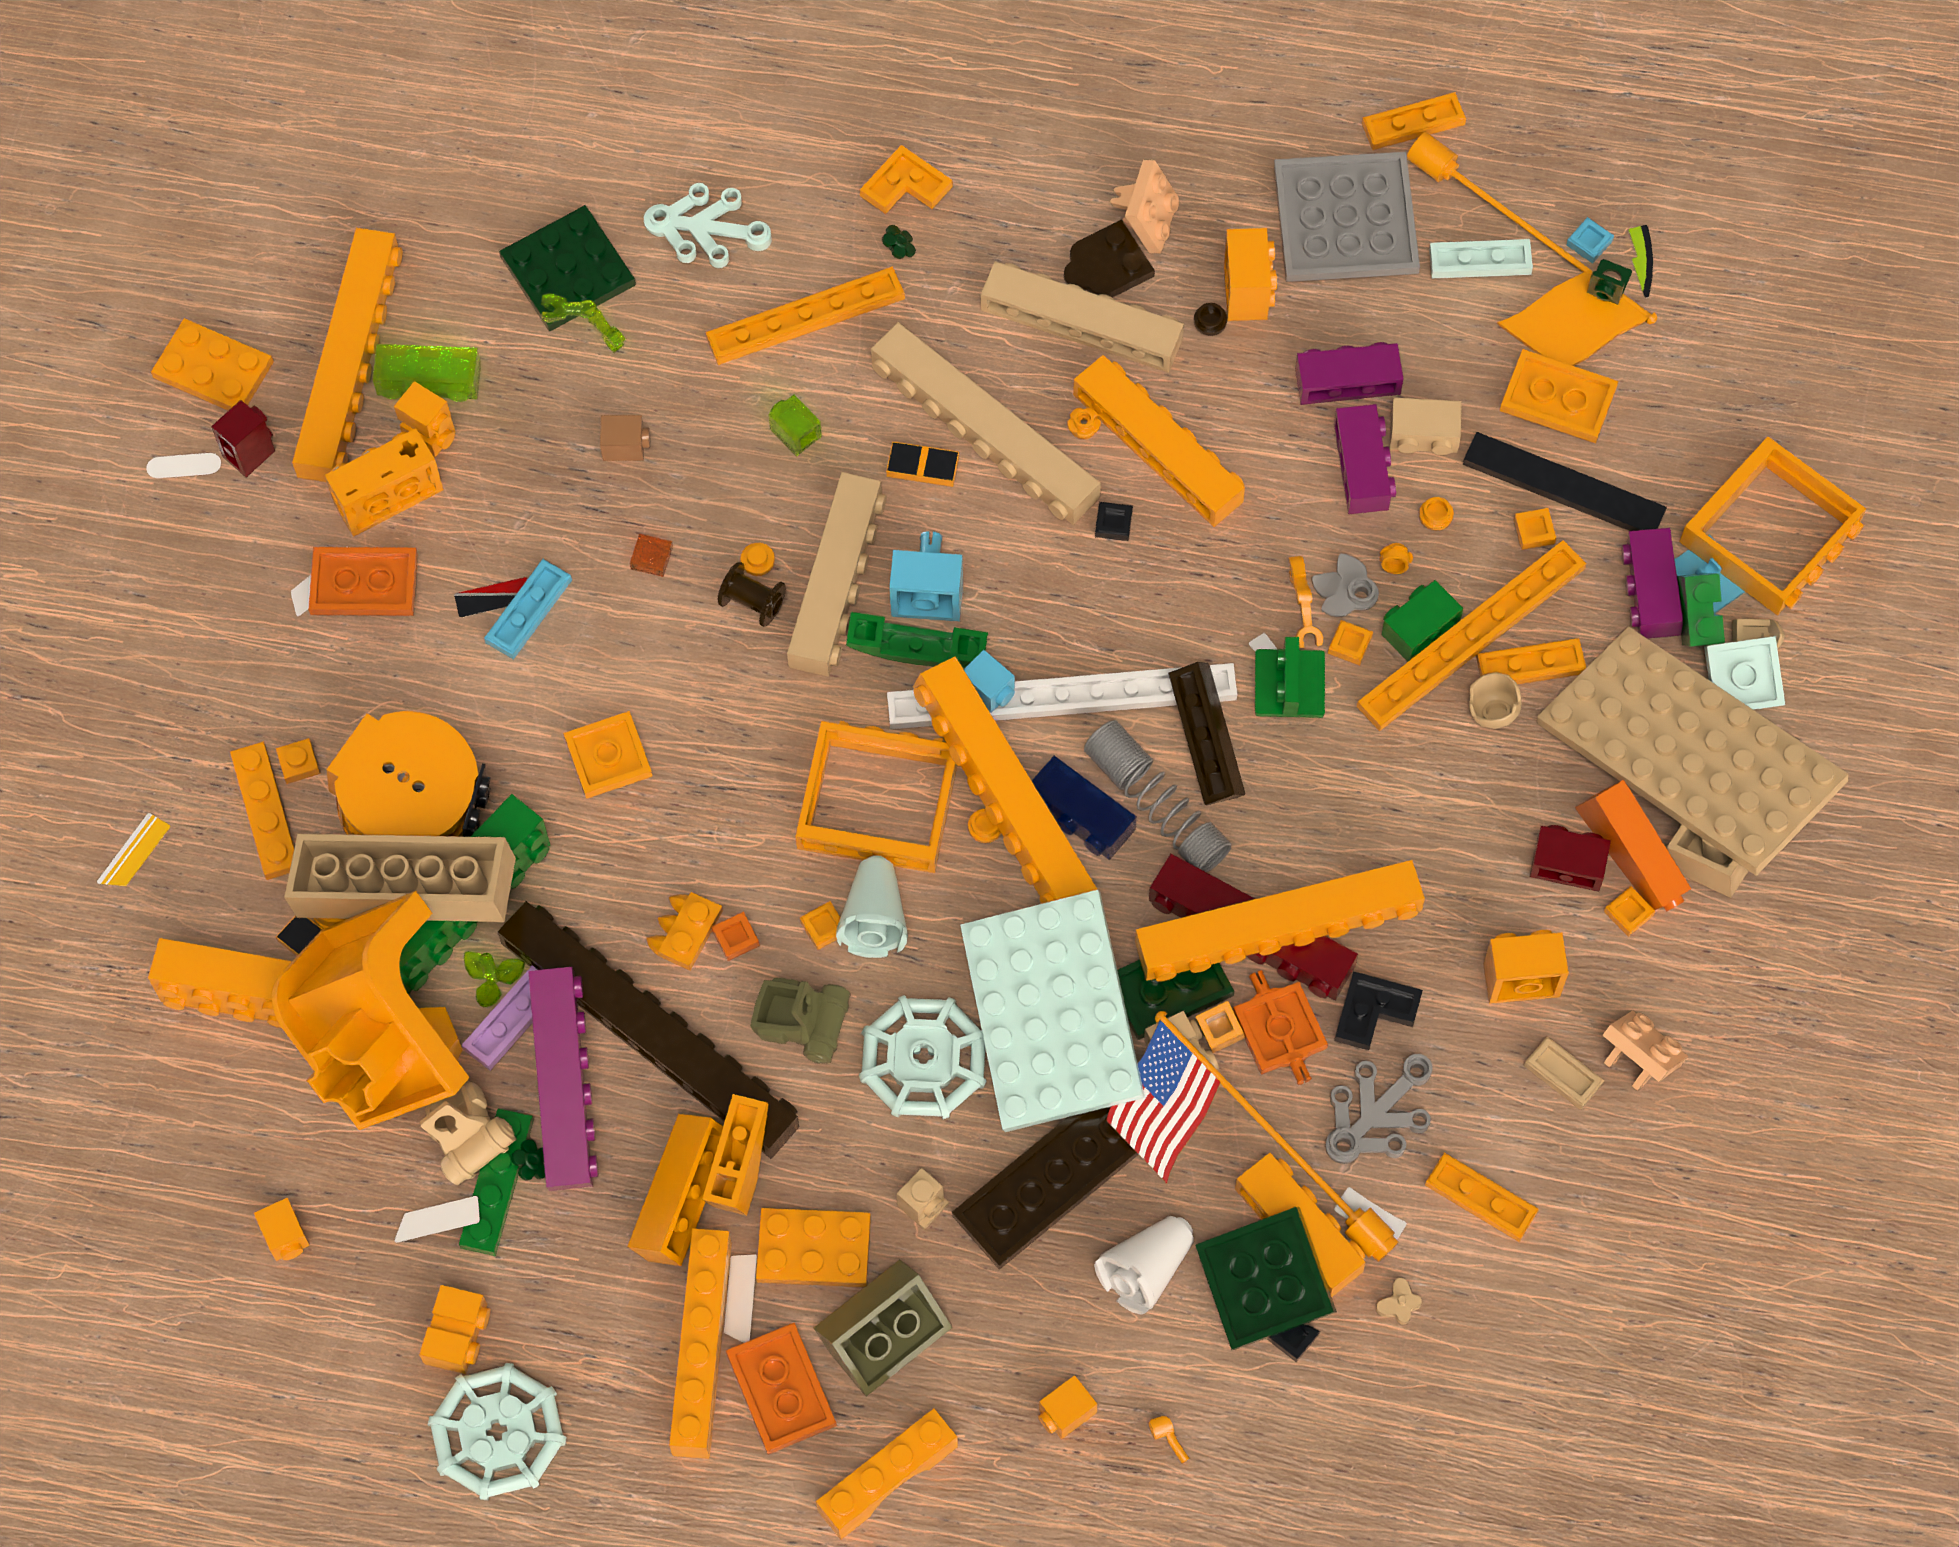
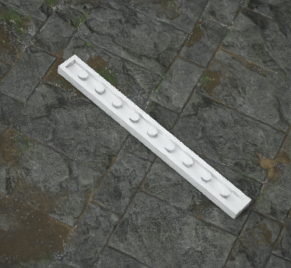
M1234 664L1210 665L1220 702L1237 700ZM1180 668L1015 681V694L1012 699L1003 707L999 705L990 714L995 721L1176 706L1177 703L1168 673ZM914 690L887 692L890 730L932 726V718L926 708L920 706L917 702Z

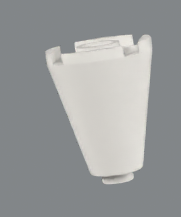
M1168 1216L1103 1252L1094 1264L1099 1281L1107 1292L1113 1288L1121 1296L1116 1301L1122 1307L1132 1313L1145 1314L1154 1307L1194 1242L1193 1229L1181 1217Z

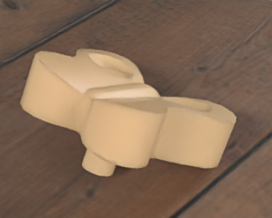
M1397 1278L1393 1283L1392 1296L1380 1300L1376 1306V1312L1382 1317H1395L1399 1324L1406 1325L1410 1321L1411 1312L1421 1307L1422 1299L1420 1296L1411 1293L1410 1286L1404 1278Z

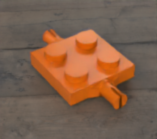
M1262 970L1257 971V975L1254 972L1249 978L1257 994L1250 1001L1234 1006L1233 1012L1244 1032L1246 1043L1261 1075L1280 1067L1290 1066L1297 1084L1302 1085L1304 1081L1307 1083L1312 1077L1305 1066L1304 1060L1313 1054L1326 1050L1328 1043L1301 984L1296 982L1283 988H1270L1263 974L1264 972Z

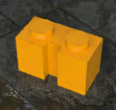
M414 381L394 405L398 420L402 421L399 425L401 432H409L416 428L433 457H436L442 449L445 450L451 445L456 432L449 406L446 400Z
M440 1285L432 1311V1321L430 1327H427L419 1356L425 1365L467 1374L469 1364L475 1365L477 1361L480 1343H476L480 1329L485 1330L488 1325L490 1308H487L486 1300L481 1294Z

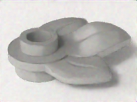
M1342 553L1339 555L1337 572L1323 573L1312 577L1314 589L1322 598L1326 599L1321 611L1330 616L1343 617L1354 610H1368L1378 600V588L1372 580L1367 578L1365 565L1350 555ZM1357 592H1364L1367 597L1358 598L1355 594Z

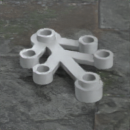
M1422 1054L1409 1056L1404 1062L1403 1075L1376 1102L1374 1081L1377 1075V1068L1370 1061L1360 1062L1356 1066L1354 1076L1359 1083L1361 1118L1351 1128L1348 1107L1352 1102V1091L1343 1085L1337 1086L1332 1090L1330 1102L1335 1108L1336 1129L1328 1135L1325 1144L1326 1152L1332 1160L1337 1163L1347 1164L1356 1160L1360 1153H1385L1391 1158H1399L1404 1154L1406 1141L1403 1136L1391 1134L1387 1138H1362L1371 1128H1410L1415 1133L1427 1131L1431 1118L1429 1113L1423 1109H1416L1406 1113H1387L1414 1085L1421 1086L1429 1081L1432 1073V1063L1426 1056ZM1367 1068L1372 1072V1076L1364 1078L1360 1075L1359 1071ZM1412 1068H1419L1422 1070L1423 1075L1421 1077H1414L1410 1070ZM1337 1093H1344L1348 1100L1343 1103L1338 1102L1335 1099V1095ZM1421 1116L1425 1119L1426 1123L1423 1126H1417L1414 1124L1413 1118ZM1391 1141H1397L1402 1148L1398 1151H1393L1389 1148L1388 1144ZM1339 1142H1347L1350 1149L1345 1152L1340 1151L1337 1148V1144Z

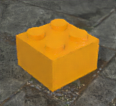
M1267 228L1227 229L1224 276L1227 321L1268 320L1269 307H1275L1277 274L1276 270H1273L1272 262L1275 260L1274 241H1268Z
M1538 930L1527 936H1516L1514 933L1497 935L1495 939H1490L1483 963L1489 1004L1560 997L1569 974L1563 933H1552L1551 930Z

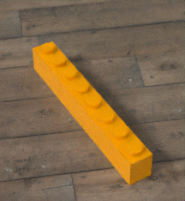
M357 227L355 229L292 461L297 478L326 482L325 474L329 473L336 465L348 462L346 448L348 442L352 443L355 437L356 424L353 422L356 413H360L363 407L364 395L361 393L364 383H369L372 367L369 363L372 354H376L378 351L379 334L377 332L379 325H384L387 317L385 302L387 295L392 296L394 291L395 277L393 272L395 267H399L402 261L403 251L402 247H398L395 233Z
M956 656L920 673L913 685L914 696L917 702L928 711L932 718L931 722L935 732L945 739L949 746L952 760L956 765L962 767L968 777L967 782L970 790L976 796L979 795L985 805V812L989 821L993 825H997L1003 835L1006 849L1011 855L1016 856L1022 866L1021 871L1024 879L1028 884L1033 885L1039 894L1040 904L1098 890Z
M1413 860L1139 928L1136 929L1135 944L1146 981L1156 979V981L1162 982L1174 978L1180 972L1190 970L1192 973L1205 971L1215 963L1225 961L1226 964H1234L1244 960L1247 955L1259 952L1261 955L1273 954L1279 951L1281 947L1290 944L1305 946L1314 942L1315 938L1326 935H1329L1331 938L1340 937L1347 934L1350 929L1361 926L1364 929H1372L1382 925L1385 920L1397 917L1398 920L1411 919L1422 911L1425 897Z

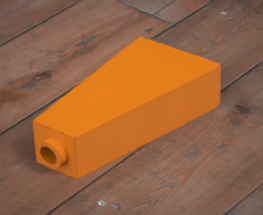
M1624 780L1600 791L1575 807L1578 814L1593 833L1601 835L1603 839L1611 840L1609 855L1636 891L1654 910L1664 907L1667 912L1685 901L1681 895L1691 890V887Z

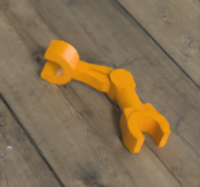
M1303 556L1289 557L1291 568L1289 570L1290 582L1296 591L1297 604L1300 605L1303 627L1297 631L1295 637H1299V648H1304V636L1307 633H1313L1315 645L1321 646L1323 643L1322 632L1312 626L1310 603H1312V593L1306 579Z

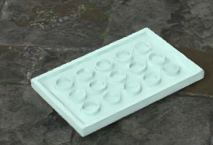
M1099 890L960 925L1000 1121L1004 1132L1145 1098Z

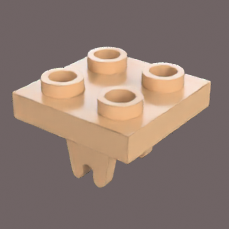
M1143 160L1136 183L1115 187L1114 192L1120 197L1112 198L1110 202L1113 207L1127 210L1123 222L1126 226L1134 229L1149 253L1161 254L1164 243L1170 234V224L1173 215L1178 210L1179 197L1156 161Z
M1633 1010L1612 1023L1602 1035L1615 1045V1048L1605 1060V1065L1610 1068L1624 1053L1644 1069L1632 1085L1637 1091L1647 1083L1651 1076L1660 1082L1680 1068L1688 1058V1055L1682 1051L1683 1048L1678 1041L1670 1036H1663L1654 1028V1023L1642 1013H1635Z

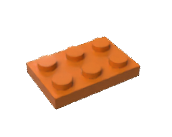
M313 547L308 609L310 615L414 616L417 549L408 547Z
M795 1323L726 1350L727 1357L768 1455L837 1426Z

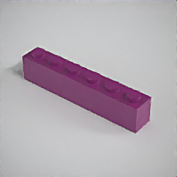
M572 967L528 971L546 1187L549 1191L593 1187L592 1177H598L599 1172L597 1155L590 1156L589 1141H595V1126L593 1119H587L586 1105H592V1090L590 1083H584L583 1069H589V1055L587 1047L581 1048L580 1034L586 1033L584 1011L578 1012L577 998L583 997L581 976H575Z

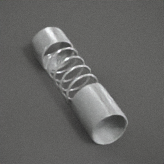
M1118 721L1107 722L1090 736L1084 746V752L1091 757L1093 762H1096L1095 764L1105 772L1118 789H1125L1126 797L1133 798L1139 796L1137 809L1140 811L1151 809L1149 822L1152 824L1163 822L1161 835L1164 837L1175 835L1173 848L1179 850L1178 854H1181L1186 862L1205 872H1209L1226 857L1231 849V843L1211 822L1204 823L1186 837L1180 847L1176 846V840L1181 831L1194 823L1201 815V811L1193 813L1178 830L1169 834L1164 833L1163 830L1169 818L1182 810L1189 802V798L1181 800L1166 817L1157 821L1152 820L1151 817L1156 806L1169 798L1177 789V785L1169 787L1153 805L1146 808L1140 807L1139 803L1144 793L1156 786L1164 778L1165 772L1157 774L1141 792L1134 795L1128 794V788L1147 773L1153 763V759L1136 743L1134 738L1127 733Z

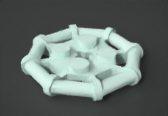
M903 995L898 997V1002L870 1026H864L861 1032L864 1036L862 1072L859 1074V1079L861 1083H866L891 1109V1115L895 1117L900 1115L938 1116L946 1119L950 1117L949 1114L978 1088H984L987 1081L984 1078L985 1043L983 1033L955 1004V999L950 997L947 1000L906 998ZM912 1013L939 1014L937 1020L914 1019ZM904 1015L906 1023L898 1033L895 1032L892 1035L885 1033L890 1026ZM950 1018L966 1036L957 1038L954 1034L952 1035L945 1026L947 1019ZM878 1043H882L888 1046L887 1063L876 1066ZM968 1046L971 1047L970 1070L959 1066L960 1049ZM921 1048H927L928 1054L934 1055L933 1059L928 1060L926 1064H921L918 1059L913 1057L914 1054H920ZM891 1074L897 1084L903 1087L898 1096L880 1078L881 1076ZM955 1077L965 1080L944 1099L941 1091L942 1088L947 1087ZM911 1092L933 1093L936 1102L907 1101Z
M505 1363L502 1367L465 1376L459 1374L455 1377L456 1382L435 1414L428 1419L427 1425L432 1430L439 1464L437 1467L439 1474L450 1477L480 1495L481 1500H489L491 1496L528 1487L534 1489L539 1486V1479L559 1448L565 1446L567 1438L563 1435L555 1400L557 1395L555 1389L552 1386H544L514 1368L513 1363ZM502 1382L501 1390L498 1393L477 1397L472 1390ZM511 1384L534 1396L535 1399L528 1404L521 1402L517 1397L510 1395ZM466 1394L471 1404L464 1410L460 1421L449 1420ZM541 1407L547 1433H539L535 1429L532 1414ZM495 1423H499L502 1427L507 1426V1431L502 1433V1440L495 1441L493 1436H487V1431L491 1430L492 1425ZM447 1430L459 1432L462 1451L455 1456H452ZM535 1443L545 1444L530 1468H528L523 1461L527 1457L526 1454L529 1449L533 1448ZM467 1460L477 1463L485 1469L483 1479L462 1468L460 1465ZM518 1467L522 1473L493 1481L494 1472Z

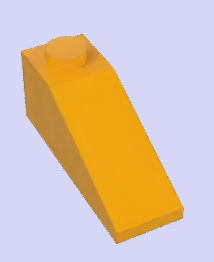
M735 1094L732 1095L702 1200L712 1207L748 1215L758 1180L769 1105L767 1102Z

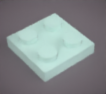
M1776 636L1704 646L1709 681L1753 710L1785 705Z

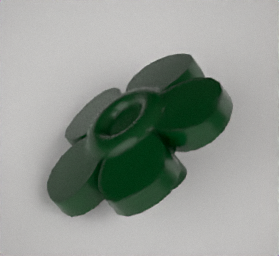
M889 225L886 228V234L882 236V242L891 250L892 255L897 259H903L905 255L907 257L915 255L916 249L911 243L913 238L906 230L901 232L897 226Z
M533 1140L523 1141L521 1143V1150L514 1151L511 1157L514 1165H522L518 1171L519 1177L525 1181L531 1180L534 1176L540 1180L545 1178L543 1147L537 1149V1145Z

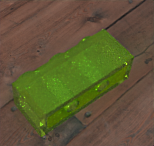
M377 344L373 372V383L377 396L398 399L402 397L415 381L441 398H449L458 402L478 399L481 372L478 348Z

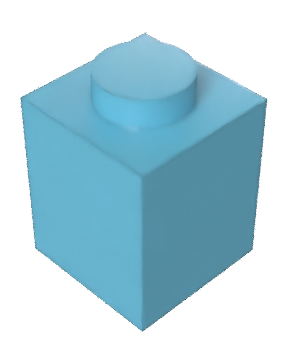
M985 650L964 669L990 713L999 705L1001 707L1005 706L1014 696L1015 675Z

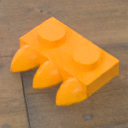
M690 892L689 895L677 894L669 897L670 904L679 914L658 917V922L665 933H667V936L655 935L646 938L648 946L656 955L691 971L712 932V926L716 925L723 912L721 905L693 892Z

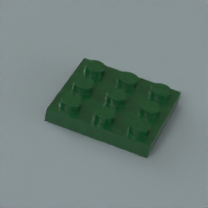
M586 205L499 251L500 258L549 332L636 286L634 276Z
M1300 1207L1291 1208L1195 1245L1231 1350L1245 1347L1337 1313Z

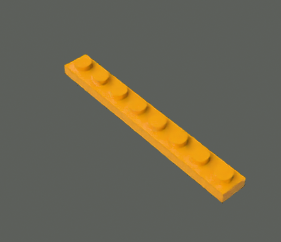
M1562 540L1357 702V708L1381 731L1584 571L1587 563Z

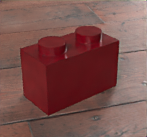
M240 400L215 422L211 428L222 457L247 478L275 452V448L271 440L273 434L265 423L268 421L265 414L255 405L250 408Z
M1559 825L1541 826L1529 877L1599 892L1604 880L1611 840L1603 839L1601 835L1591 832L1583 834L1569 832L1568 829Z

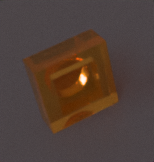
M639 534L630 561L631 570L664 577L673 549L672 541Z

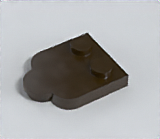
M1122 219L1073 244L1070 250V262L1064 269L1066 284H1075L1084 291L1087 290L1096 295L1105 294L1112 298L1155 276L1154 268Z

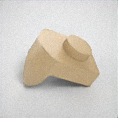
M1773 619L1732 620L1733 642L1776 636L1778 650L1784 641V631L1781 625Z

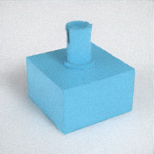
M929 531L923 532L920 535V552L893 550L889 587L891 617L960 622L963 593V556L960 554L940 553L942 535L937 532H933L932 544L929 545Z

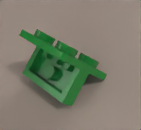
M1285 637L1283 649H1257L1255 652V715L1263 717L1323 718L1325 714V652L1320 650H1299V637Z

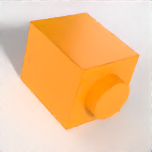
M1228 1001L1195 1016L1212 1053L1245 1038L1244 1032Z
M288 1198L254 1212L269 1250L276 1261L280 1259H293L302 1254L304 1248L310 1246Z
M1074 1375L1039 1401V1411L1041 1414L1038 1415V1419L1050 1434L1056 1432L1062 1440L1097 1413L1098 1404Z

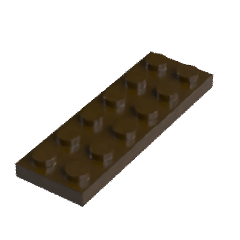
M1110 1107L1067 1117L952 1211V1217L999 1270L1139 1155L1106 1121Z

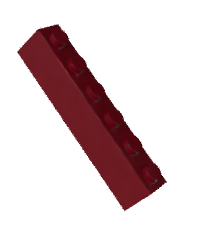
M1171 853L1149 889V901L1152 902V905L1158 911L1164 914L1173 913L1180 918L1255 899ZM1326 936L1315 938L1314 942L1305 946L1290 944L1281 947L1279 951L1273 954L1261 955L1259 952L1247 955V957L1257 964L1263 965L1266 963L1277 969V973L1286 980L1292 982L1297 980L1307 985L1308 989L1320 998L1326 999L1329 997L1336 1001L1356 967L1358 953Z

